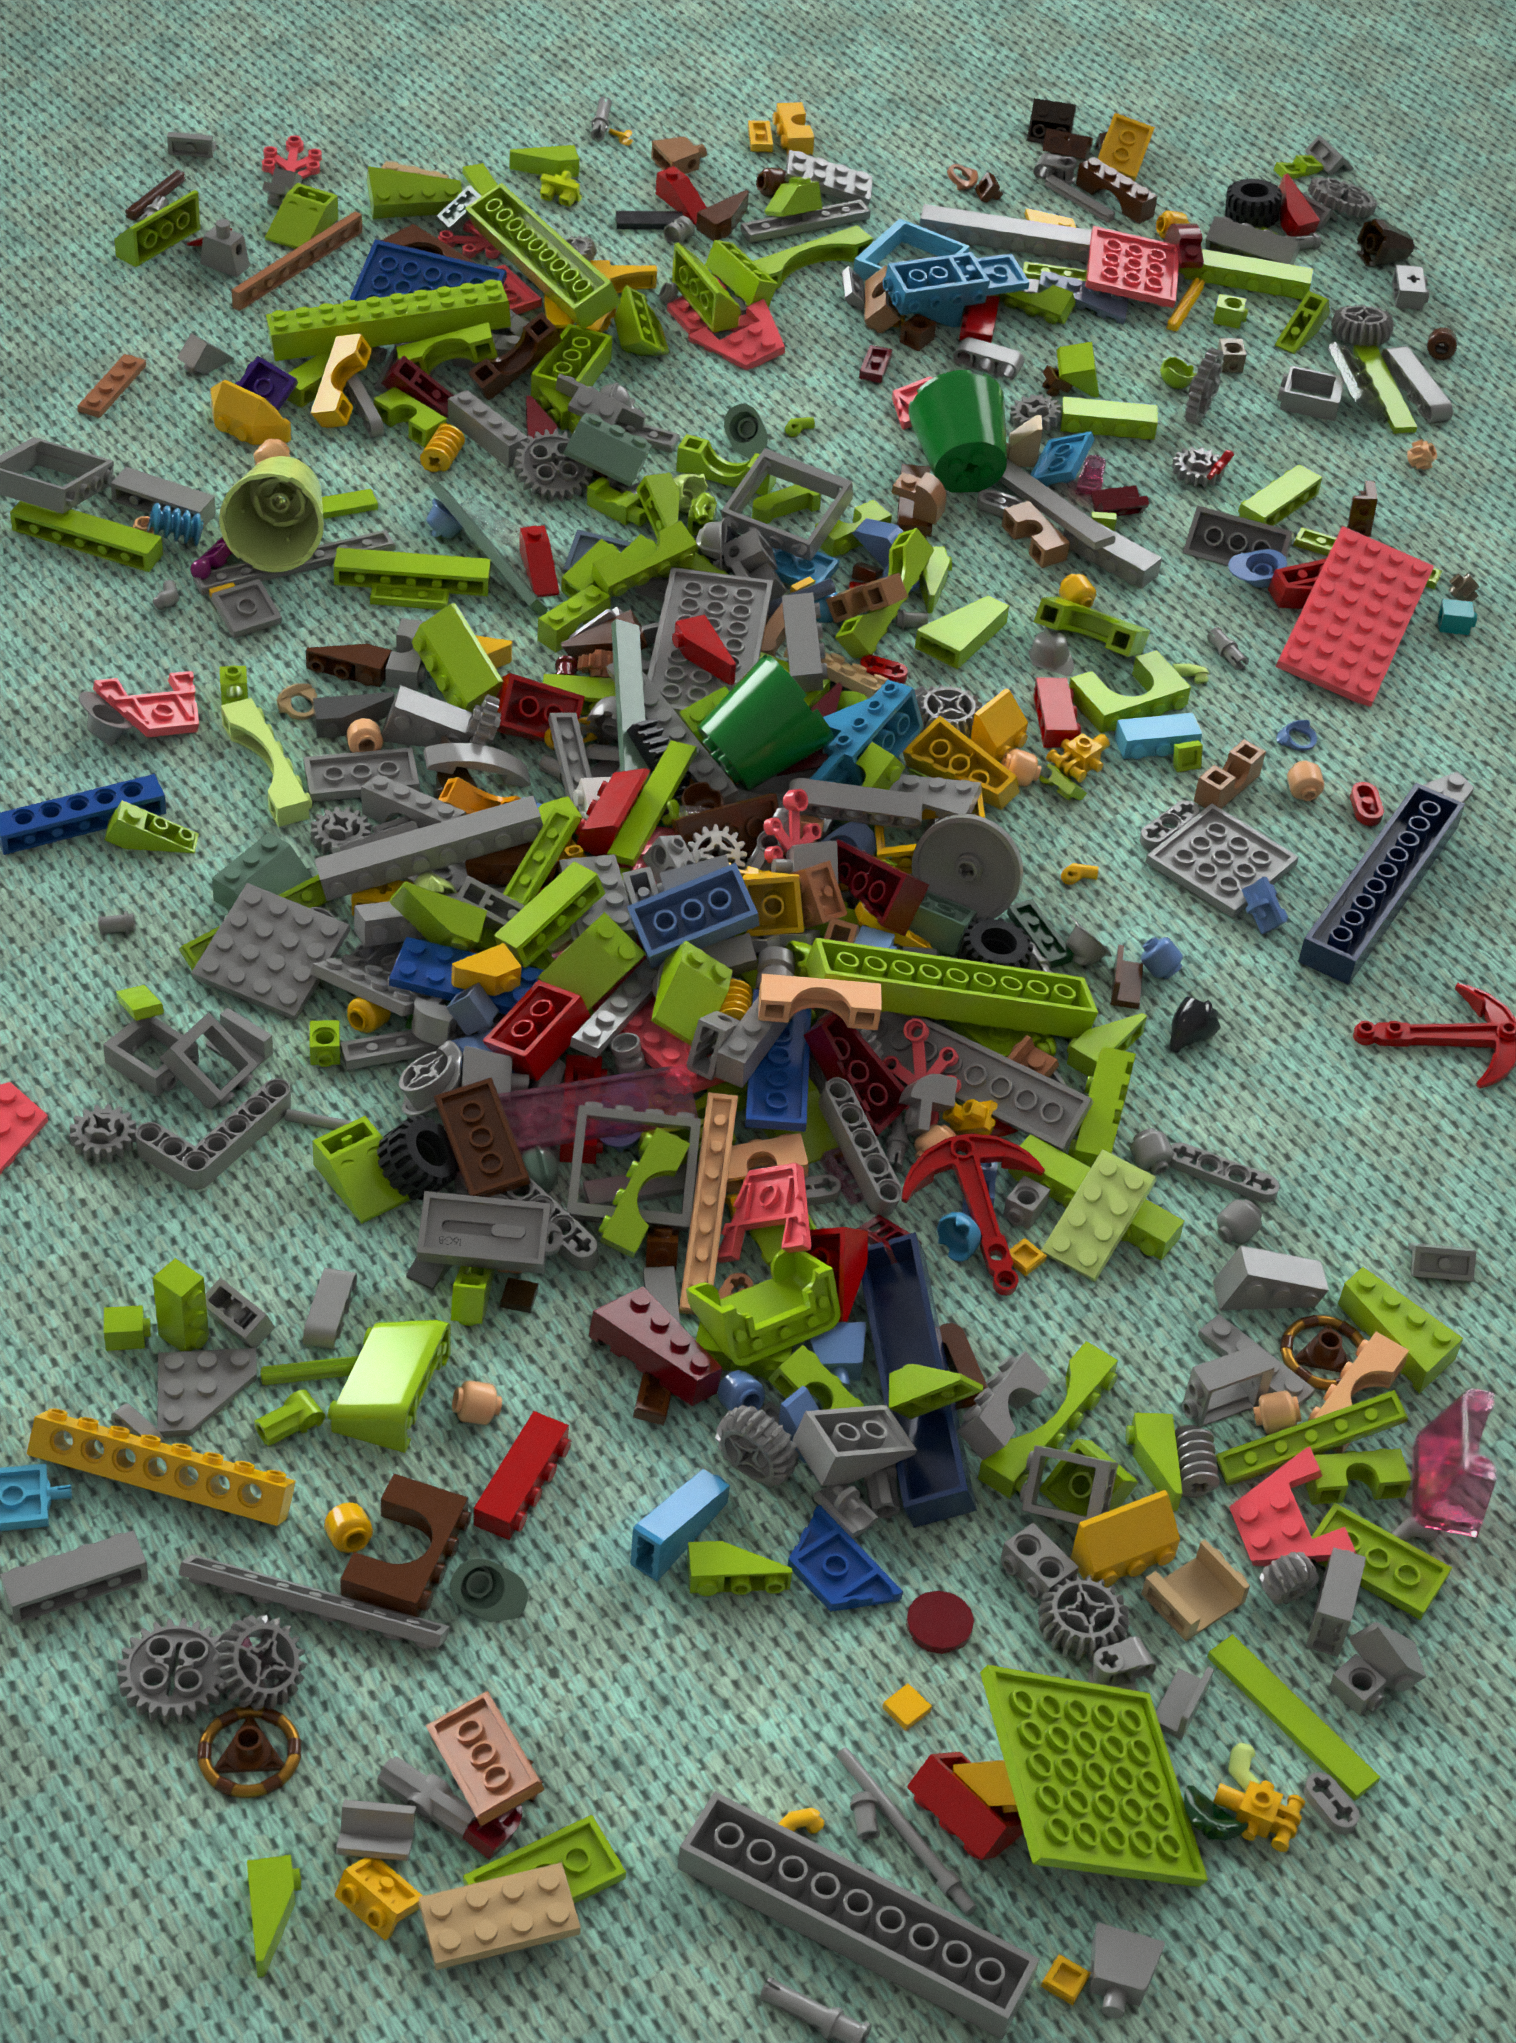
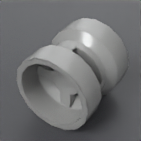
M685 216L677 218L674 223L668 224L663 229L666 241L676 240L680 244L685 239L687 240L693 236L695 232L692 221Z
M622 1033L612 1039L610 1043L611 1050L615 1056V1065L619 1073L630 1075L644 1068L645 1058L642 1051H640L641 1043L636 1034Z

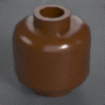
M764 168L758 174L756 180L760 193L765 197H773L781 184L789 183L784 181L786 171L781 168Z
M1440 327L1431 332L1427 342L1429 355L1437 360L1450 359L1457 350L1456 334L1446 327Z

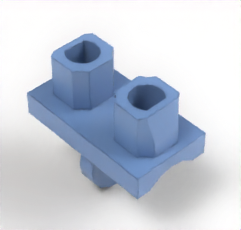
M1262 877L1252 885L1242 889L1248 906L1245 908L1247 914H1253L1261 934L1268 933L1287 922L1288 916L1286 911L1280 907L1276 898V889L1273 884L1269 883L1267 877Z

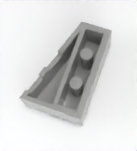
M400 685L384 722L381 733L383 742L428 747L440 744L441 736L446 735L451 743H468L470 736L465 734L472 712Z
M1240 1246L1213 1280L1220 1310L1316 1307L1329 1291L1321 1261L1247 1246Z

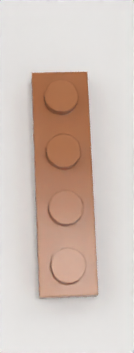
M124 354L77 405L78 412L100 418L146 367V360Z

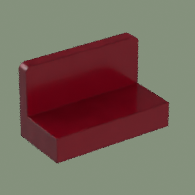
M1136 485L1094 490L1090 494L1094 512L1116 513V516L1143 513L1150 505L1148 496H1139Z

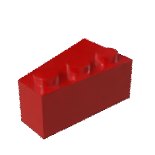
M1326 559L1275 569L1268 591L1278 608L1303 609Z

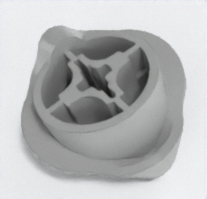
M447 1040L436 1051L416 1059L402 1073L399 1079V1086L404 1092L402 1110L407 1118L418 1115L425 1117L428 1112L438 1110L434 1096L460 1088L463 1054L455 1042Z

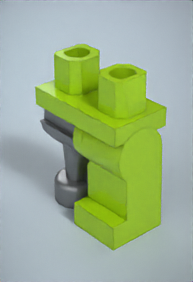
M608 476L607 479L601 477L587 486V505L616 521H620L625 526L630 522L642 526L648 519L636 492L640 482L629 487Z

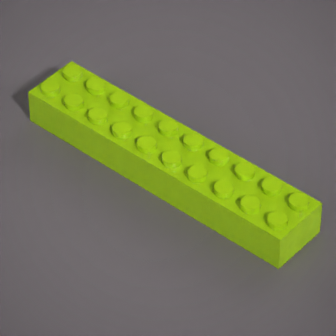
M500 183L465 208L474 228L583 330L621 304L612 282L503 183Z
M486 280L484 283L479 284L464 283L461 286L451 288L442 286L437 288V290H416L410 294L394 293L389 297L382 298L373 296L361 301L346 300L343 303L333 305L324 303L319 305V307H298L291 311L276 310L266 314L269 341L275 361L331 353L336 336L361 334L370 347L424 340L489 322L491 330L511 327L509 300L501 280Z
M815 938L805 964L809 978L880 983L881 1012L888 1011L902 1013L907 1016L930 1017L935 1020H952L963 1024L973 1023L987 1027L1008 1028L1014 1031L1036 1032L1041 1035L1064 1036L1069 1039L1079 1038L1086 1030L1091 1029L1098 1014L1084 977Z

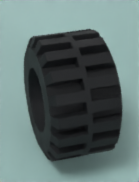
M1253 178L1235 181L1227 189L1225 217L1240 224L1248 223L1254 228H1269L1279 220L1282 199L1281 189L1276 184L1262 179Z
M987 917L986 920L978 919L976 923L968 925L956 959L1027 969L1033 954V944L1030 943V937L1024 935L1025 931L1022 928H1017L1016 924L1005 922V919L1001 918L994 920L993 917Z
M423 1115L409 1117L386 1134L378 1144L380 1147L377 1149V1156L380 1158L378 1164L383 1169L382 1174L384 1178L389 1180V1185L393 1189H398L399 1194L402 1196L408 1195L409 1199L412 1200L417 1198L423 1200L424 1191L438 1192L452 1182L460 1171L444 1126L440 1123L436 1124L434 1119L430 1117L426 1119Z

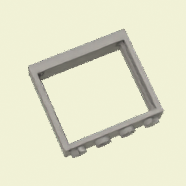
M33 437L0 455V495L63 514L111 485V482L115 479V475H113L114 461ZM39 465L79 478L61 487L21 474Z
M764 448L721 510L722 519L726 518L727 526L737 533L743 535L753 529H757L771 547L811 561L853 499L852 481ZM767 474L835 499L808 540L741 514Z
M586 1102L585 1106L579 1105L567 1212L578 1221L602 1223L606 1215L612 1217L616 1209L614 1206L577 1202L586 1119L690 1130V1146L687 1154L681 1214L639 1209V1212L644 1221L649 1225L648 1228L654 1229L656 1226L665 1225L672 1227L673 1230L688 1232L691 1222L701 1119L694 1118V1114L687 1112H678L676 1116L664 1115V1111L659 1109H646V1112L634 1111L633 1107L617 1105L615 1109L603 1108V1104L598 1102Z

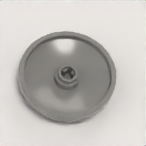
M957 814L937 821L919 839L912 857V875L929 884L928 891L978 911L973 923H976L978 919L986 920L987 917H993V919L998 917L1013 903L1022 885L1023 863L1014 840L998 824L977 815Z

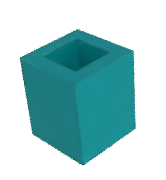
M1443 598L1438 613L1439 632L1469 635L1471 627H1475L1477 622V612L1473 611V602Z

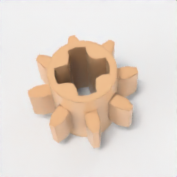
M1423 439L1413 442V448H1410L1407 452L1410 465L1422 470L1431 468L1432 462L1437 459L1435 446L1427 441L1424 442Z

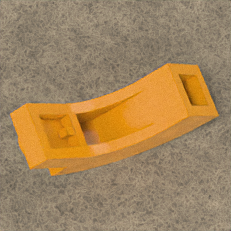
M456 777L447 780L438 800L466 811L467 815L522 798L518 796H496Z

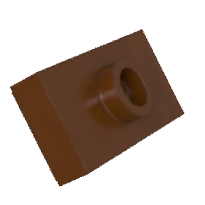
M642 1374L633 1418L664 1426L672 1393L659 1384L660 1380L652 1374Z

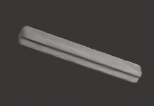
M1054 175L1046 178L1045 185L1105 222L1114 220L1115 212Z

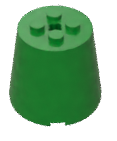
M971 370L946 372L925 382L917 390L918 394L914 400L910 401L908 414L934 476L943 484L945 490L952 493L980 492L991 487L1001 479L1007 467L1005 399L1001 386L991 376L985 373L983 375L972 374Z
M766 654L759 659L697 726L700 735L704 739L702 740L703 744L711 752V757L719 766H724L726 774L735 784L738 782L747 791L774 777L834 740L833 733L819 710L815 709L812 711L804 701V698L807 696L804 690L774 658Z

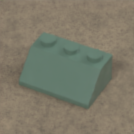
M585 412L576 426L563 455L631 487L643 468L652 444L648 443L641 436H633L625 432L618 425H610L602 421V418L596 414Z
M268 832L212 878L213 899L215 902L231 910L247 883L279 895L312 878V875L290 844Z
M927 890L908 930L930 942L931 947L937 949V953L945 956H954L959 951L965 930L968 928V925L973 923L978 911Z

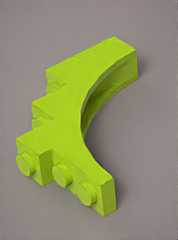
M640 534L620 553L616 546L611 543L608 544L601 538L562 576L561 591L571 598L591 584L599 588L591 576L593 562L614 552L631 560L645 559L657 550V544ZM696 546L695 557L689 563L673 567L727 574L724 570H719L712 565L705 556L699 555L698 546ZM670 571L664 575L658 574L654 577L669 578Z

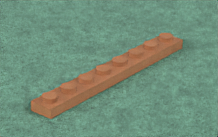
M354 211L233 288V308L241 311L361 234L362 214Z

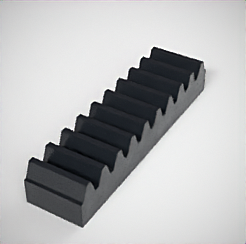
M652 718L634 723L626 730L651 773H653L669 741V737H662L664 729H657L658 719L652 720ZM685 774L672 797L681 807V796L684 789L691 785L689 782L691 774Z

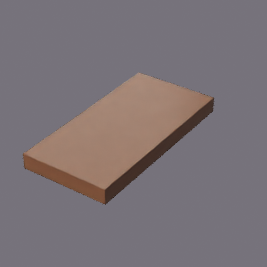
M488 1691L426 1725L430 1736L480 1826L545 1790Z

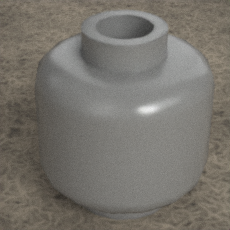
M1154 1128L1143 1130L1134 1136V1142L1131 1144L1130 1151L1138 1168L1146 1172L1152 1171L1153 1175L1165 1172L1169 1168L1168 1164L1174 1157V1151L1167 1136L1162 1131H1156Z
M1233 1200L1217 1216L1218 1234L1228 1243L1232 1241L1238 1244L1247 1243L1262 1226L1261 1211L1250 1200Z

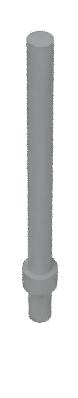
M847 1747L841 1749L836 1757L864 1791L873 1793V1797L878 1800L877 1807L938 1880L936 1885L945 1896L950 1895L966 1916L972 1914L977 1909V1905L961 1887L962 1881L953 1870H947Z

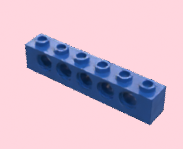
M155 774L0 812V848L3 855L107 829L109 819L122 800L155 815L166 814L165 794Z

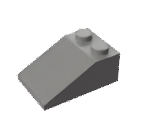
M887 1405L805 1411L792 1439L821 1486L852 1483L913 1456L917 1451Z

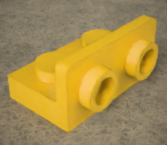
M365 1857L344 1869L335 1892V1897L384 1940L392 1936L397 1922L420 1909L419 1897L423 1896L380 1858Z

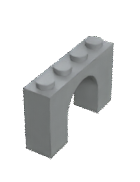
M727 855L660 872L661 883L656 884L658 892H664L728 866ZM749 933L725 939L701 949L733 970L732 976L756 970L758 966Z

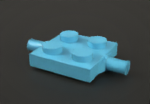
M47 1464L0 1468V1531L49 1527L48 1510L52 1500L72 1499L71 1484L51 1487L48 1480Z

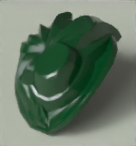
M1194 1785L1187 1786L1184 1794L1186 1815L1194 1828L1202 1830V1833L1208 1839L1230 1840L1241 1835L1249 1826L1248 1822L1240 1823L1214 1804Z

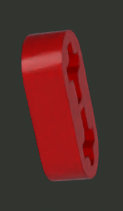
M874 655L864 656L860 661V665L867 668L866 672L873 676L878 674L890 681L902 684L907 680L908 669L904 664Z

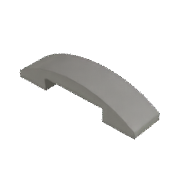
M443 743L428 746L424 749L427 770L453 774L456 766L501 774L504 784L520 787L531 785L527 766L515 756L500 749L474 743Z

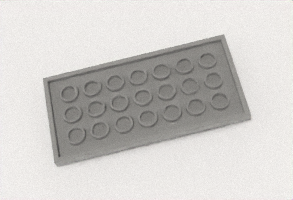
M671 567L647 677L678 716L679 711L724 686L730 692L759 661L773 580ZM705 614L736 663L735 684L729 685L684 658L679 648H675L672 640V634L675 633V621Z

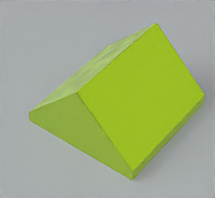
M1092 341L1059 347L1056 350L1059 378L1092 397H1099Z

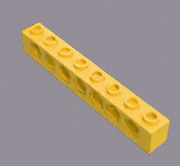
M50 1408L48 1411L34 1417L26 1455L275 1526L285 1521L288 1516L296 1480L286 1478L284 1472L277 1470L260 1471L255 1469L254 1464L245 1461L228 1462L223 1460L224 1457L213 1452L196 1453L192 1451V1447L185 1444L161 1443L159 1437L145 1434L141 1435V1437L129 1434L130 1430L125 1427H104L98 1425L99 1421L88 1417L72 1418L67 1416L68 1413L61 1409ZM64 1431L71 1434L73 1438L72 1445L65 1441ZM95 1440L103 1444L104 1454L96 1450ZM126 1449H130L135 1454V1463L127 1459ZM157 1457L165 1461L167 1465L166 1472L160 1470L157 1466ZM188 1466L196 1469L198 1480H193L189 1476ZM220 1475L228 1479L230 1483L229 1489L221 1486L219 1482ZM251 1484H255L260 1488L261 1498H257L251 1493Z

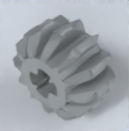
M1291 1552L1286 1556L1281 1555L1279 1559L1272 1561L1269 1566L1264 1567L1263 1573L1259 1577L1264 1592L1274 1604H1288L1290 1601H1297L1298 1598L1306 1596L1308 1591L1314 1589L1315 1584L1319 1580L1315 1566L1304 1552Z

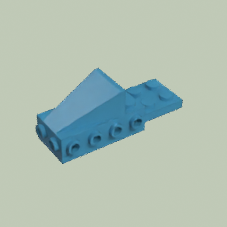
M972 252L888 263L886 276L883 278V288L888 292L893 305L896 306L901 315L919 313L933 321L950 327L960 326L964 306L985 303L987 295L1028 290L1030 284L1012 254L975 258Z
M887 680L871 698L823 717L833 733L834 740L823 747L824 753H827L829 758L823 762L822 766L810 779L861 786L865 781L866 774L857 766L856 762L871 742L898 758L924 728L914 688Z

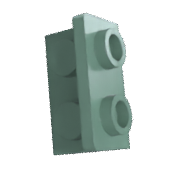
M469 185L437 217L454 234L470 219L465 208L479 199L481 195Z

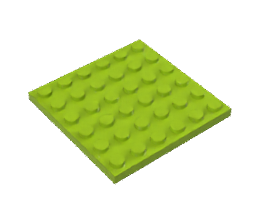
M987 1665L980 1671L1033 1865L1201 1887L1208 1881L1191 1823L1185 1812V1804L1150 1693Z

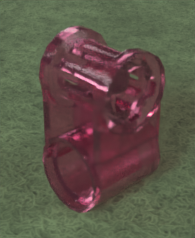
M1089 455L1085 458L1082 472L1078 478L1075 495H1080L1081 493L1090 495L1094 490H1102L1106 461L1103 457Z

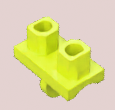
M565 170L561 176L542 174L540 178L542 185L540 190L541 199L552 201L554 195L560 196L559 204L571 207L575 201L579 202L582 199L579 193L580 184L576 180L571 179V172Z

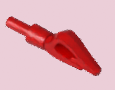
M1226 450L1219 460L1211 467L1207 479L1211 480L1215 475L1222 472L1234 456L1233 451Z

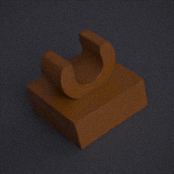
M989 172L984 175L975 187L980 201L984 203L989 202L991 198L999 200L1003 195L1002 192L998 191L1000 186L995 176Z
M1047 365L1042 373L1046 380L1043 382L1042 387L1049 389L1046 393L1047 395L1057 396L1060 390L1068 393L1073 385L1059 378L1058 369Z

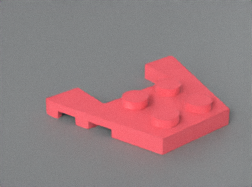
M718 279L721 286L726 290L727 287ZM683 296L667 304V311L688 334L704 327L711 331ZM747 314L739 317L738 327L727 330L737 332L755 322Z
M764 299L746 307V314L755 323L721 340L707 327L688 335L691 343H697L703 346L705 350L714 352L722 356L723 359L745 370L760 366L785 353V345Z
M192 671L169 674L168 682L173 689L172 692L128 696L118 678L94 681L93 690L146 737L194 733L198 731L199 718L197 702H195L196 691L195 686H193L194 674Z
M11 1082L0 1085V1174L7 1166L9 1167L13 1163L16 1155L33 1140L48 1122V1115Z
M795 1162L749 1170L733 1205L737 1208L731 1223H725L721 1232L724 1235V1239L718 1250L717 1262L725 1263L740 1260L746 1230L784 1224L785 1229L781 1249L788 1253L811 1250L804 1167Z
M1310 1447L1305 1448L1229 1506L1253 1566H1269L1272 1561L1279 1559L1281 1555L1286 1556L1291 1552H1304L1308 1558L1315 1559L1316 1562H1324L1330 1558L1333 1547L1349 1550L1356 1554L1345 1527L1314 1539L1309 1533L1291 1488L1322 1477Z

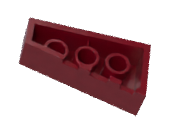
M837 839L838 879L849 887L854 897L860 899L865 905V909L878 919L877 922L882 927L905 936L928 890L929 884L855 846Z
M831 1012L822 1017L803 1035L827 1081L839 1077L845 1079L851 1085L876 1136L908 1106L899 1103L900 1096L905 1088L856 1028H848L843 1019L836 1013Z
M644 1286L593 1310L588 1337L596 1342L601 1340L609 1345L610 1351L620 1358L624 1355L636 1363L635 1368L643 1374H652L660 1380L659 1384L691 1406L717 1394L722 1367Z

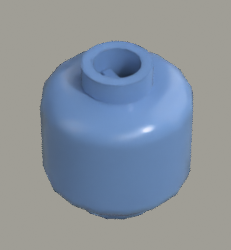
M1155 936L1142 946L1145 951L1141 955V961L1155 978L1163 977L1168 979L1181 969L1183 955L1170 938L1163 937L1157 939Z
M736 1370L730 1372L721 1380L718 1387V1398L720 1403L729 1411H732L735 1407L739 1408L741 1405L747 1407L752 1405L759 1410L765 1400V1390L762 1384L747 1371Z

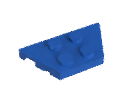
M818 1505L813 1512L809 1525L803 1530L798 1545L794 1547L788 1558V1567L792 1568L793 1573L830 1612L901 1600L903 1591L823 1507Z

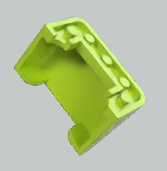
M781 1250L772 1258L770 1264L771 1279L720 1299L717 1288L712 1284L706 1282L699 1283L686 1289L688 1303L724 1355L736 1365L744 1366L825 1333L837 1325L840 1319V1306L833 1268L805 1251L788 1253L785 1250Z
M440 1320L376 1322L373 1328H367L363 1339L364 1346L338 1400H333L330 1404L327 1419L331 1420V1432L406 1453L411 1442V1438L407 1437V1429H410L411 1425H415L417 1421V1408L435 1369L440 1371L441 1366H446L451 1355V1325Z

